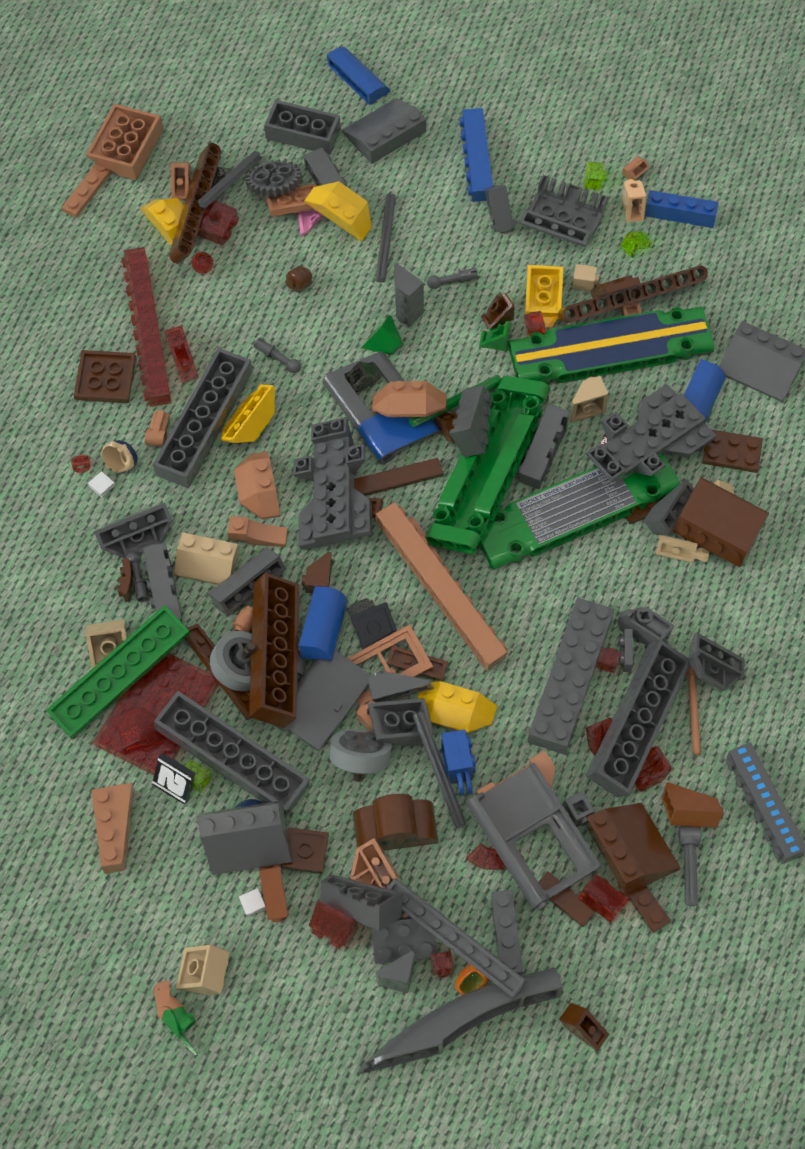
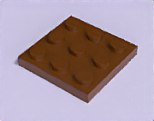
M81 350L74 399L129 403L136 354Z

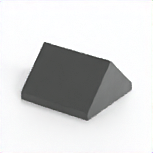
M413 950L376 972V982L379 987L408 993L415 966Z

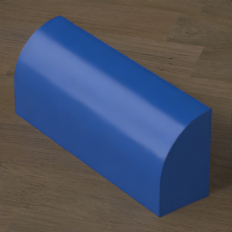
M346 47L336 48L327 54L328 66L369 105L390 92V89Z
M700 359L684 396L707 420L726 379V375L717 365Z
M315 586L299 643L302 658L333 660L348 601L346 596L339 590L331 587Z

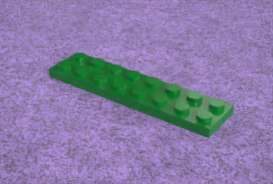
M165 605L162 606L46 711L65 733L73 739L189 636L191 632Z

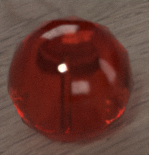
M198 252L191 261L192 268L199 274L208 273L214 265L213 258L206 252Z

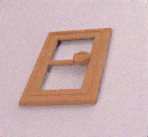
M410 624L347 658L358 665L378 655L385 668V672L396 674L394 669L388 667L381 652L406 639L419 663L399 674L417 677L433 668ZM371 689L366 692L363 691L357 699L360 706L373 700Z

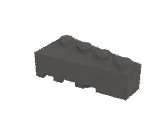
M331 875L321 881L320 904L380 931L402 917L403 893Z

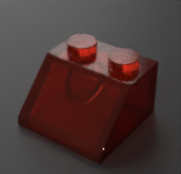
M320 900L316 903L308 925L312 930L311 934L320 939L323 936L330 940L329 944L337 949L341 947L347 949L359 928L354 919Z

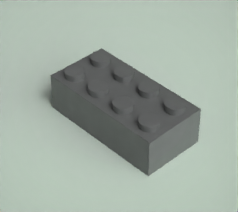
M275 100L264 124L265 137L269 140L313 151L322 147L325 153L328 152L330 155L341 129L340 115Z

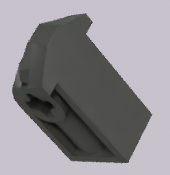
M502 184L486 187L487 205L490 219L493 223L490 225L491 229L500 233L508 232L517 224V220H512L507 188Z
M645 607L623 611L618 618L620 631L624 633L625 629H633V637L647 646L660 639L665 642L670 637L674 627L672 623Z

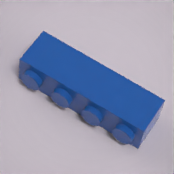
M649 190L645 216L714 228L719 202Z

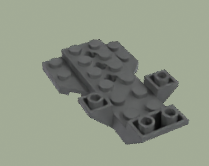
M666 384L640 401L638 405V422L627 428L628 424L617 412L602 420L601 423L608 442L603 445L600 443L588 451L586 455L611 482H621L633 473L652 476L666 466L658 457L661 454L670 455V453H674L688 458L715 440L717 435L704 423L706 418L682 393L677 395Z
M346 417L311 425L314 459L312 456L294 459L293 475L298 478L314 481V498L299 513L298 546L302 550L372 535V502L354 489V474L365 462V445L354 446Z

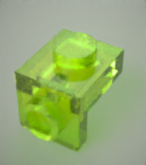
M634 231L627 233L620 246L628 256H633L637 249H647L651 246L652 242L645 232Z

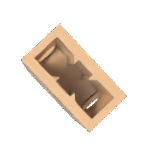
M629 179L624 182L622 198L626 222L644 221L646 193L642 181ZM632 202H635V203H636V207L632 208V207H633V203H632Z

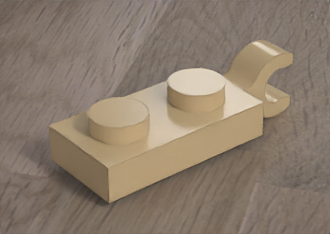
M660 535L656 554L693 563L694 559L707 562L710 551L702 547L697 548L698 543Z

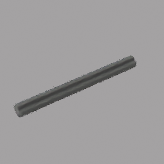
M253 151L198 200L199 207L205 209L257 163L261 159L260 152Z
M390 193L386 195L376 272L377 282H384L386 279L396 199L395 194Z
M423 712L413 715L414 721L456 828L466 824L428 722Z

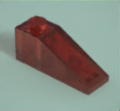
M182 325L165 330L164 335L181 383L199 378Z

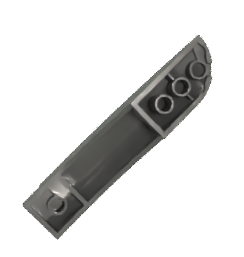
M556 968L521 975L527 980V983L516 998H512L493 983L466 993L438 1007L387 1042L359 1068V1074L443 1054L444 1047L485 1021L520 1007L560 998L562 985Z

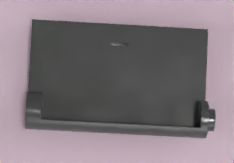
M335 648L333 660L315 659L298 681L296 719L285 728L276 727L282 731L289 730L319 751L369 685L368 677L372 675L341 655L340 651Z

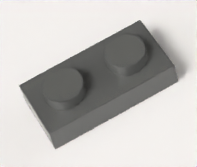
M625 629L623 636L620 635L619 647H623V653H620L619 665H623V672H631L633 666V629Z

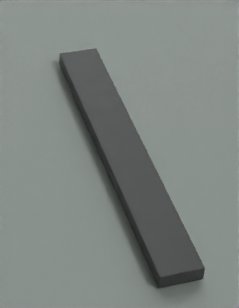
M397 878L392 880L387 889L403 893V912L512 998H516L527 983L525 978Z

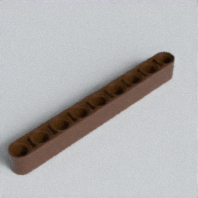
M209 143L200 153L169 252V257L175 264H181L191 254L204 213V208L199 207L198 200L211 189L221 156V148L215 143Z
M699 265L561 308L558 311V319L562 323L573 322L702 282L708 277V270L706 267ZM696 270L699 272V278L695 276ZM680 275H681V276L683 277V279H684V282H683V283H681L680 280H679V276H680ZM664 280L668 283L667 288L663 286ZM648 285L652 288L651 293L647 291ZM631 290L636 293L635 299L631 296ZM615 295L619 297V303L615 302ZM599 300L603 302V308L599 307ZM583 305L587 307L586 314L582 311ZM566 310L570 311L571 313L570 319H568L565 315Z

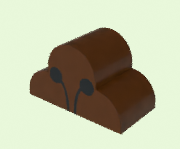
M389 794L375 799L372 805L359 808L353 812L357 848L373 838L376 839L384 851L439 844L433 803L429 800H413V797L408 794Z

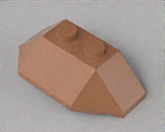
M428 381L389 382L373 396L372 411L387 417H427L446 410L447 395Z
M264 451L249 454L234 469L240 504L262 520L279 517L280 510L269 453Z
M375 838L356 849L350 876L351 880L387 889L394 878L402 882L389 857ZM402 911V917L409 916Z

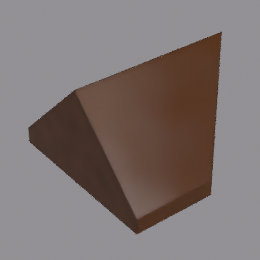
M505 292L496 294L487 312L481 318L489 330L490 328L495 329L499 324L504 325L506 321L514 320L515 306Z

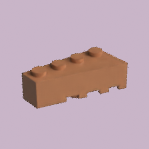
M132 782L91 790L101 867L105 874L125 871L130 822L135 794Z

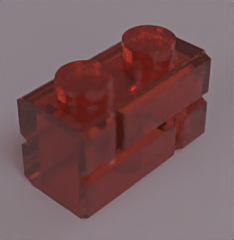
M597 874L583 888L578 897L611 924L624 911L630 901L622 891L615 889L609 884L608 880L601 878Z

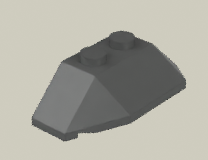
M162 503L109 523L94 531L102 550L125 559L130 552H137L139 554L144 552L143 547L161 544L172 522V518L166 504Z
M694 633L690 643L689 663L699 679L721 691H725L744 677V658L705 636Z

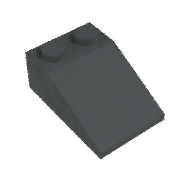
M425 698L368 703L377 741L404 746L424 745L413 715L419 712L424 713L431 733L434 735Z

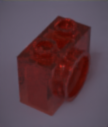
M214 200L207 206L202 216L197 236L223 246L225 241L230 239L231 229L239 221L237 209Z

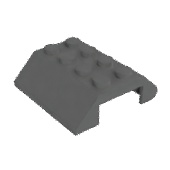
M542 175L538 184V192L529 210L525 209L519 224L583 247L589 245L603 217L608 197L602 194L599 197V193L595 192L592 196L591 204L588 205L585 202L589 190L584 189L582 194L583 188L569 183L566 187V182L562 181L558 194L553 193L556 179L552 178L550 181L549 176Z

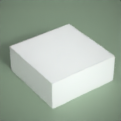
M101 471L88 485L100 497H103L115 486V483Z
M258 888L239 896L247 917L266 909Z

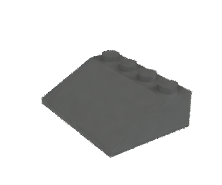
M395 98L342 129V133L373 164L425 133L426 118L415 107Z
M742 321L719 367L724 371L727 378L783 402L805 363V348Z
M282 800L207 812L197 816L201 841L212 874L293 861Z

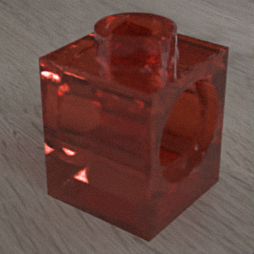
M541 311L523 315L528 337L534 332L542 334L546 332Z

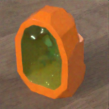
M468 964L456 979L455 989L459 994L464 995L481 988L489 979L471 964Z

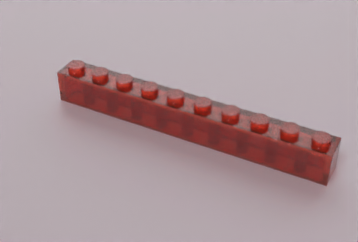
M145 247L124 250L125 257L122 258L123 268H127V272H124L125 281L129 282V286H126L128 297L132 298L129 301L130 311H134V315H131L132 325L136 326L137 329L133 330L135 341H139V345H136L137 355H141V360H138L140 371L143 370L144 375H141L142 386H146V390H143L144 399L149 401L150 407L172 404Z

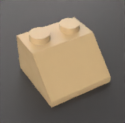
M601 376L589 377L582 382L572 401L571 423L606 412L608 391Z
M125 619L86 625L85 634L92 669L128 638Z
M212 945L184 948L176 989L206 995L221 994L230 952Z

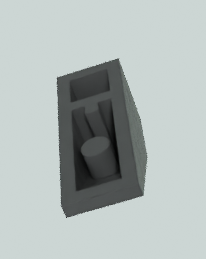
M688 480L681 482L653 506L644 522L653 534H670L674 529L683 508L694 490Z
M378 671L373 673V676L368 677L372 698L375 702H386L434 689L430 680L390 672Z

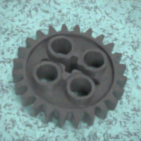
M272 159L270 163L264 161L265 164L258 163L259 167L253 166V170H249V174H246L248 190L251 193L255 192L256 196L261 194V197L267 195L270 198L271 195H274L276 198L279 194L281 196H284V193L290 194V190L295 191V187H299V183H302L300 167H297V164L293 165L292 161L287 163V160L281 162L278 159L277 162H274Z

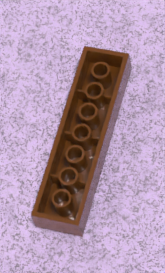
M265 572L254 583L252 643L255 645V648L251 652L249 717L285 728L296 719L299 584Z

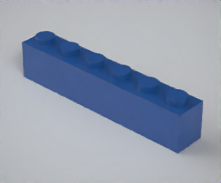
M483 108L463 109L462 117H459L460 127H463V130H461V140H465L463 154L467 155V157H464L465 168H468V171H466V181H470L468 196H472V202L487 201L485 188L493 186Z

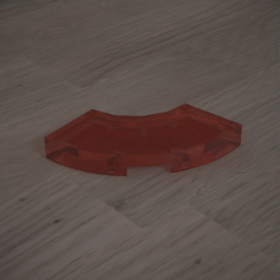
M481 843L466 857L470 863L485 870L507 869L496 850L488 848Z

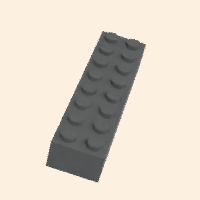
M217 348L153 463L156 476L190 488L253 372L250 359Z
M577 597L529 731L527 743L566 755L613 619V608Z
M661 639L648 645L586 777L616 797L630 794L689 668V658Z
M179 691L175 693L154 720L156 731L261 802L268 803L282 800L285 818L309 787L310 779Z

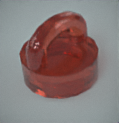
M78 455L72 457L71 464L73 470L77 473L87 472L90 469L89 456ZM86 465L85 468H77V466Z

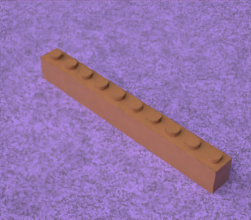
M394 502L376 513L375 522L483 667L489 670L504 660L507 655L506 645L502 641L499 642L495 636L494 629L490 625L487 626L482 613L479 610L476 611L472 606L471 598L463 594L459 582L451 578L449 569L445 565L442 566L437 553L434 550H430L425 537L420 536L416 525L412 521L409 522L406 518L404 509L401 506L398 507Z

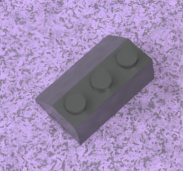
M396 263L394 265L396 317L401 323L411 326L424 313V282Z

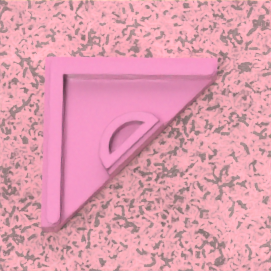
M317 210L300 211L298 215L301 237L306 235L324 215Z

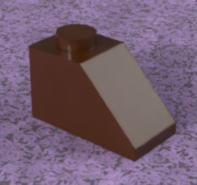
M449 410L434 417L433 419L442 431L445 439L452 444H456L449 434L450 430L454 429L452 423L453 420L457 419L456 413Z
M327 552L307 567L306 575H302V586H305L306 593L313 594L315 586L330 587L332 552Z
M570 1003L559 1018L560 1022L572 1034L595 1051L600 1049L610 1035L588 1009L574 1003Z

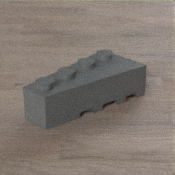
M484 385L463 390L459 402L460 409L456 411L457 419L453 420L452 423L454 429H451L449 432L464 457L485 453L486 444H488L487 430H489L488 420L491 415L490 402H492V396Z
M548 404L539 423L538 430L532 438L530 449L526 450L524 463L518 467V482L540 489L567 431L569 411Z
M166 543L143 547L146 563L143 564L145 575H149V580L146 581L148 591H152L153 597H150L152 609L155 608L157 612L165 605L183 624Z

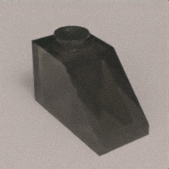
M359 361L345 378L358 395L371 389L381 376L373 363Z

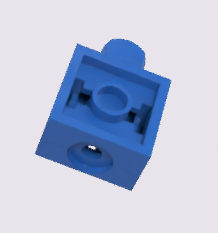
M465 729L441 733V751L444 766L451 784H458L460 796L465 795L463 782L466 784L468 795L473 794L471 781L472 774H475L476 766L475 756L471 753V738L466 736Z

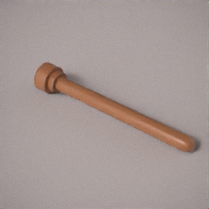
M690 664L685 675L688 678L692 746L694 755H699L701 753L696 687L697 675Z

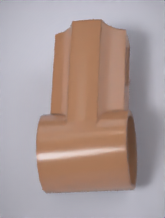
M158 410L154 412L150 429L146 430L145 445L163 447L167 440L166 431L170 415L165 411Z

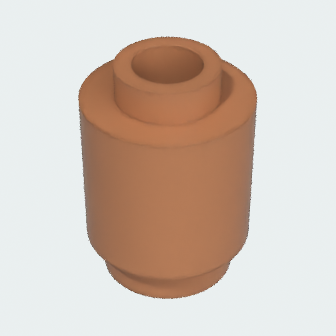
M246 606L245 609L240 611L232 624L234 631L251 632L252 607Z

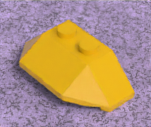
M339 181L314 187L304 201L361 242L372 228L368 201Z
M178 198L154 199L142 206L140 210L172 246L184 205Z
M259 385L257 387L258 390L252 392L241 403L224 426L221 436L222 441L231 443L254 442L259 438L260 433L270 423L271 418L275 414V387L273 385Z
M442 681L431 682L434 689L420 692L417 699L425 698L431 723L456 731L465 729L466 734L492 725L498 707L479 692Z

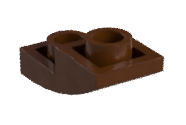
M129 558L122 559L123 567H120L122 577L118 578L120 585L117 586L119 597L123 596L125 603L129 602L133 590V572Z

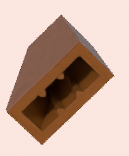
M666 783L662 801L670 825L718 828L724 811L717 798L672 783Z
M280 864L259 867L267 919L272 920L273 923L284 921L285 917H288V909Z

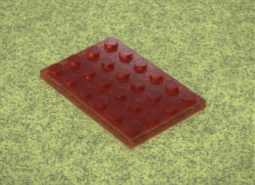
M168 653L121 696L94 739L93 745L154 775L159 755L164 753L170 758L175 759L181 749L179 745L155 730L154 720L177 691L203 708H206L219 683L211 673Z

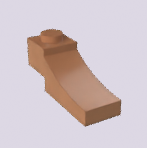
M230 516L228 526L229 540L248 541L249 545L286 547L287 527L259 523L250 520L249 517Z

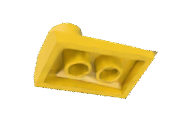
M528 265L525 314L531 326L552 328L558 319V311L562 305L563 267Z

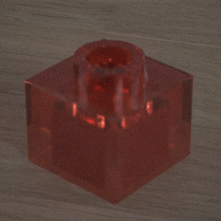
M602 647L597 659L596 668L615 674L621 653L617 652L614 648Z
M451 951L430 955L433 976L438 975L439 978H444L454 972Z

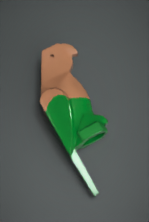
M166 980L159 982L153 988L158 1017L195 1055H198L199 1053L183 1036L196 1023L195 1015L192 1013L187 1014L181 1002L171 996V982Z

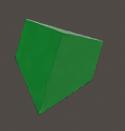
M388 315L363 344L362 349L375 352L383 351L385 354L392 355L403 345L391 315Z
M506 321L505 325L499 324L496 329L490 328L488 332L482 331L479 347L507 351L512 322Z

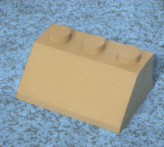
M182 533L177 548L174 576L219 585L234 573L239 558L238 544Z

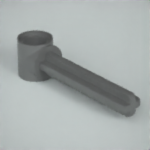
M679 826V845L684 847L685 901L687 906H697L696 847H699L701 844V827Z

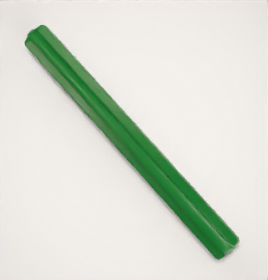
M495 375L473 387L484 385L486 390L489 391L497 387L502 378L499 375ZM462 392L447 399L446 410L427 417H409V424L412 427H416L459 406Z

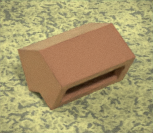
M637 156L623 168L622 175L627 179L635 180L650 166L645 158L641 159Z

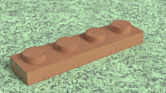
M96 162L61 207L62 211L77 218L112 171Z

